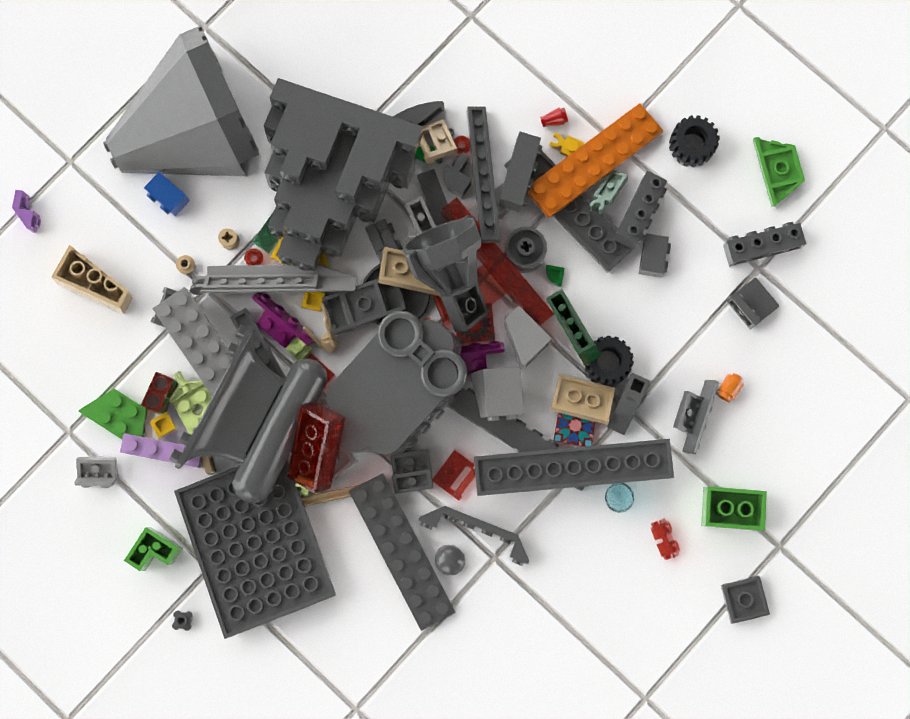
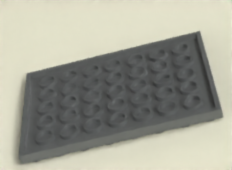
M288 459L270 494L259 503L245 502L235 494L232 482L240 465L174 490L224 639L337 596L299 489L295 486L296 481Z

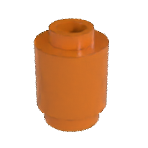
M735 373L732 375L728 374L719 386L717 396L730 403L744 386L743 378Z

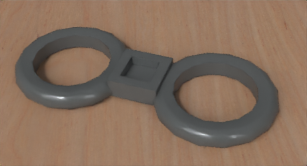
M399 310L383 318L378 327L377 337L379 345L384 352L392 357L403 358L410 356L421 366L420 376L422 384L428 392L435 396L448 397L462 389L467 378V368L459 354L452 350L442 349L434 351L423 341L424 332L421 322L408 311ZM406 319L414 326V340L407 348L401 350L394 349L387 342V328L394 320ZM450 358L458 366V379L450 388H437L430 381L429 370L437 359Z

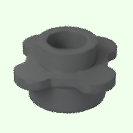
M177 610L173 613L175 618L172 628L174 630L184 629L189 631L192 628V612Z

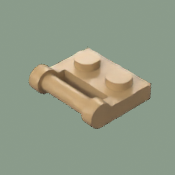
M444 119L423 126V136L419 144L427 164L433 163L436 159L457 153V147ZM425 134H429L436 149L435 151L431 152L424 137Z

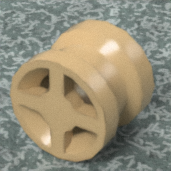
M231 228L221 230L218 235L219 242L227 250L235 249L239 245V236Z

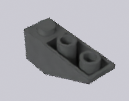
M635 373L629 376L607 428L625 435L651 380Z

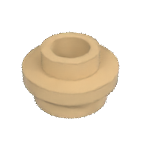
M180 256L176 261V268L182 274H189L195 268V261L191 256ZM184 261L188 262L186 267H182Z

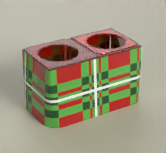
M155 372L141 406L159 415L167 412L171 403L169 399L178 387L177 380L160 372ZM158 377H165L168 381L167 387L163 390L156 389L155 383ZM151 394L157 395L160 399L159 405L155 408H151L146 404Z

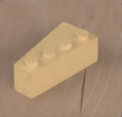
M70 244L51 276L57 285L122 314L126 313L133 300L132 295L127 289L108 276L98 266L94 265L84 255L80 254Z

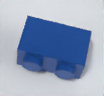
M160 172L144 187L148 192L146 196L154 203L158 201L161 204L160 208L167 215L171 213L176 217L190 202V199Z

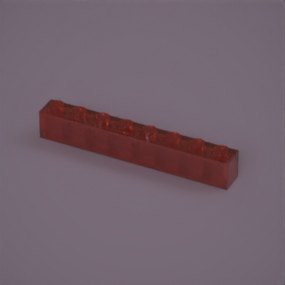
M457 197L444 206L441 211L442 217L447 222L471 215ZM474 218L475 223H476L477 228H478V231H479V224H478V222L476 221V219ZM481 243V247L477 249V259L517 307L520 306L540 327L549 321L554 315L553 311L497 244Z

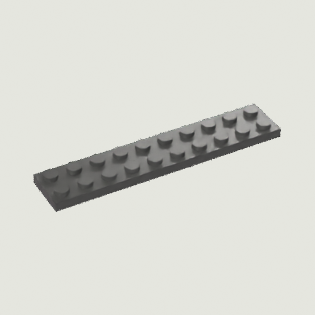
M670 439L474 456L477 496L674 478Z

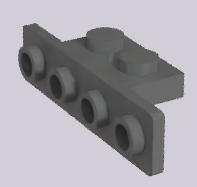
M705 380L700 396L690 391H684L673 424V428L687 433L682 452L694 455L697 453L709 413L712 410L715 395L718 391L719 381Z

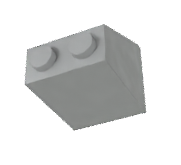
M518 306L516 309L512 307L505 314L504 327L519 367L523 371L550 345L552 338Z
M520 367L482 369L471 373L481 418H487L488 421H497L499 417L506 416V420L518 419V415L524 414Z

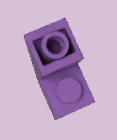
M15 189L12 209L24 226L32 233L37 234V229L41 225L40 215L35 211L26 210L30 205L29 195L23 190Z

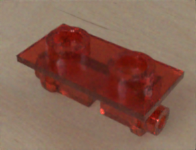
M663 518L659 520V523L658 521L650 523L654 539L662 538L663 542L656 544L661 557L664 560H668L672 556L673 558L678 556L680 548L678 542L672 537L671 533L673 530L670 522Z

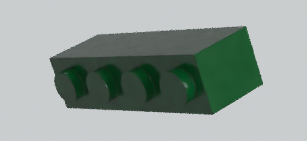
M563 289L547 297V302L583 364L587 365L602 356Z

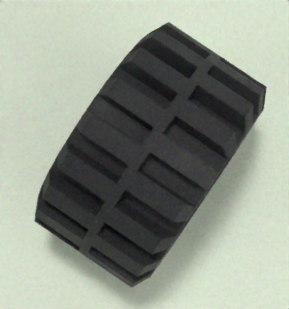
M691 115L688 119L683 118L675 126L669 139V150L673 151L672 156L673 158H678L677 162L679 164L682 161L684 162L683 166L686 167L688 164H691V167H696L697 164L702 166L716 152L719 146L720 135H717L718 129L713 128L715 124L707 122L708 118L701 119L700 115L694 118ZM687 134L698 135L703 140L704 147L700 149L689 147L684 140V136Z
M611 335L604 338L602 336L598 340H594L593 342L600 353L602 351H611L617 355L619 367L615 371L608 372L603 370L599 366L597 359L585 365V372L589 374L588 377L595 380V383L606 386L619 384L629 375L634 364L632 360L634 355L630 352V346H627L624 340L620 341L619 337L615 336L612 338Z

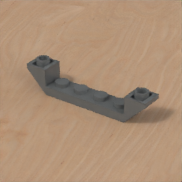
M443 506L420 516L418 521L422 522V527L432 530V527L437 528L443 513L446 515L445 519L456 522L458 519L464 522L463 526L474 530V527L482 529V534L490 537L493 534L500 536L499 540L510 544L511 541L515 542L509 556L513 558L512 562L523 566L524 563H529V558L519 535L450 507Z

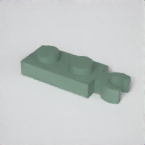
M616 170L607 174L593 195L594 200L590 203V211L593 212L596 207H599V214H603L605 205H612L628 181V174Z

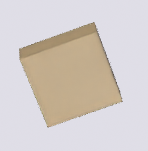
M201 456L205 473L208 475L215 474L217 471L213 456Z

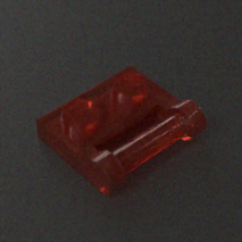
M454 449L434 476L433 482L460 501L463 497L461 495L475 478L474 463ZM466 466L471 469L458 488L453 490L451 486Z

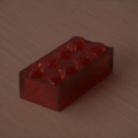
M318 402L300 407L287 474L289 479L314 494L331 489L345 417Z

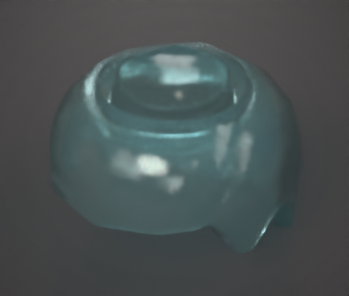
M616 483L607 488L605 501L610 510L617 513L626 512L634 503V492L628 484Z

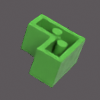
M145 527L123 561L138 571H146L154 557L166 565H173L183 547L154 528Z

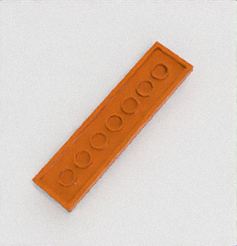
M639 103L532 183L531 189H527L526 193L549 219L661 135L664 130L642 104Z

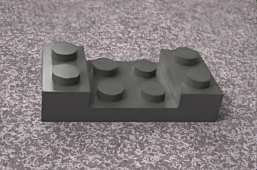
M378 278L356 286L355 291L337 292L323 297L322 300L332 324L333 334L337 336L354 330L353 328L385 318L392 312L399 310L407 311L400 287L378 283Z

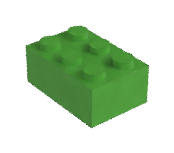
M703 487L701 526L765 531L767 491Z

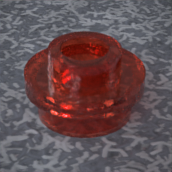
M462 135L456 137L454 143L457 147V153L462 154L464 152L466 154L469 152V138ZM464 143L465 147L460 148L458 145Z
M255 248L248 250L244 256L247 265H261L264 259L262 252ZM256 255L257 260L251 261L252 256Z

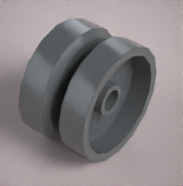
M520 227L513 230L505 243V259L507 264L513 270L520 273H530L537 270L543 264L547 252V242L543 234L532 227Z

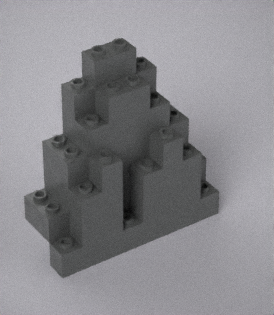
M278 78L269 97L272 106L263 125L267 140L271 144L273 151L264 173L268 186L276 192L274 197L276 207L268 224V229L273 237L278 239L283 237L277 252L282 263L286 265L294 264L303 271L309 272L311 270L315 272L323 251L330 257L342 256L357 217L363 222L369 223L370 221L375 223L390 183L396 188L408 189L415 172V154L423 136V126Z

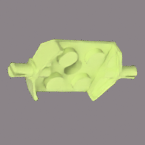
M181 371L173 374L178 382V387L169 401L173 404L188 433L191 434L194 428L197 427L212 395L202 381H187L184 379ZM196 405L203 406L202 414L195 415L194 408Z

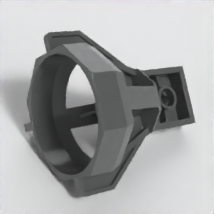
M471 215L423 231L416 237L406 239L405 244H403V252L414 278L440 293L455 332H466L489 314L478 285L479 279L477 276L476 256L477 249L481 247V237L475 220Z

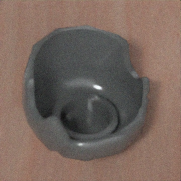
M443 545L435 554V565L443 574L456 575L465 566V555L455 545Z

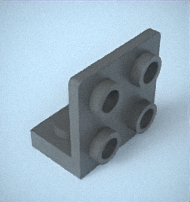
M757 278L752 279L726 300L750 330L779 308V304Z

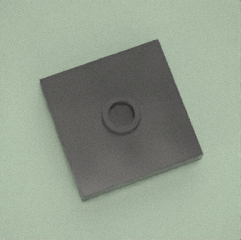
M760 576L720 585L730 624L770 615Z

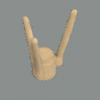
M321 303L325 317L323 322L327 333L321 336L322 340L320 341L306 326L303 329L317 343L320 349L324 348L326 352H333L340 345L333 334L325 304Z

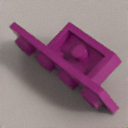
M256 293L252 296V299L265 309L256 325L282 347L286 348L295 336L307 346L315 343L303 329L304 326L300 324V321L287 313L283 306L274 302L270 295L267 293Z
M490 341L486 344L475 342L470 345H461L460 356L466 364L467 374L487 369L486 354L504 353V342Z

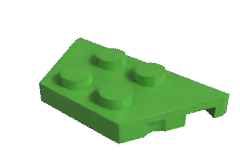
M754 137L753 143L771 207H775L805 181L795 145L782 144L774 140L766 141L760 139V137Z
M116 389L102 395L78 411L120 439H123L124 433L143 437V433L145 434V420L147 419L148 410Z

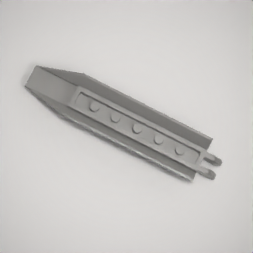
M320 264L317 265L315 272L311 270L309 272L303 271L297 265L207 266V275L193 277L189 291L194 295H202L203 293L355 291L357 277Z

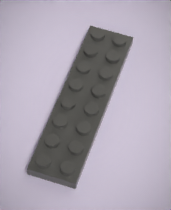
M542 150L540 156H536L535 162H538L535 173H531L530 178L534 182L556 166ZM509 160L507 163L504 164V167H505L507 170H508V166H509L510 160ZM582 193L553 215V217L609 273L633 250L613 240L618 227L604 213L600 215L598 207L593 212L590 211V203L592 201Z
M384 473L349 490L361 517L420 630L422 631L456 613Z

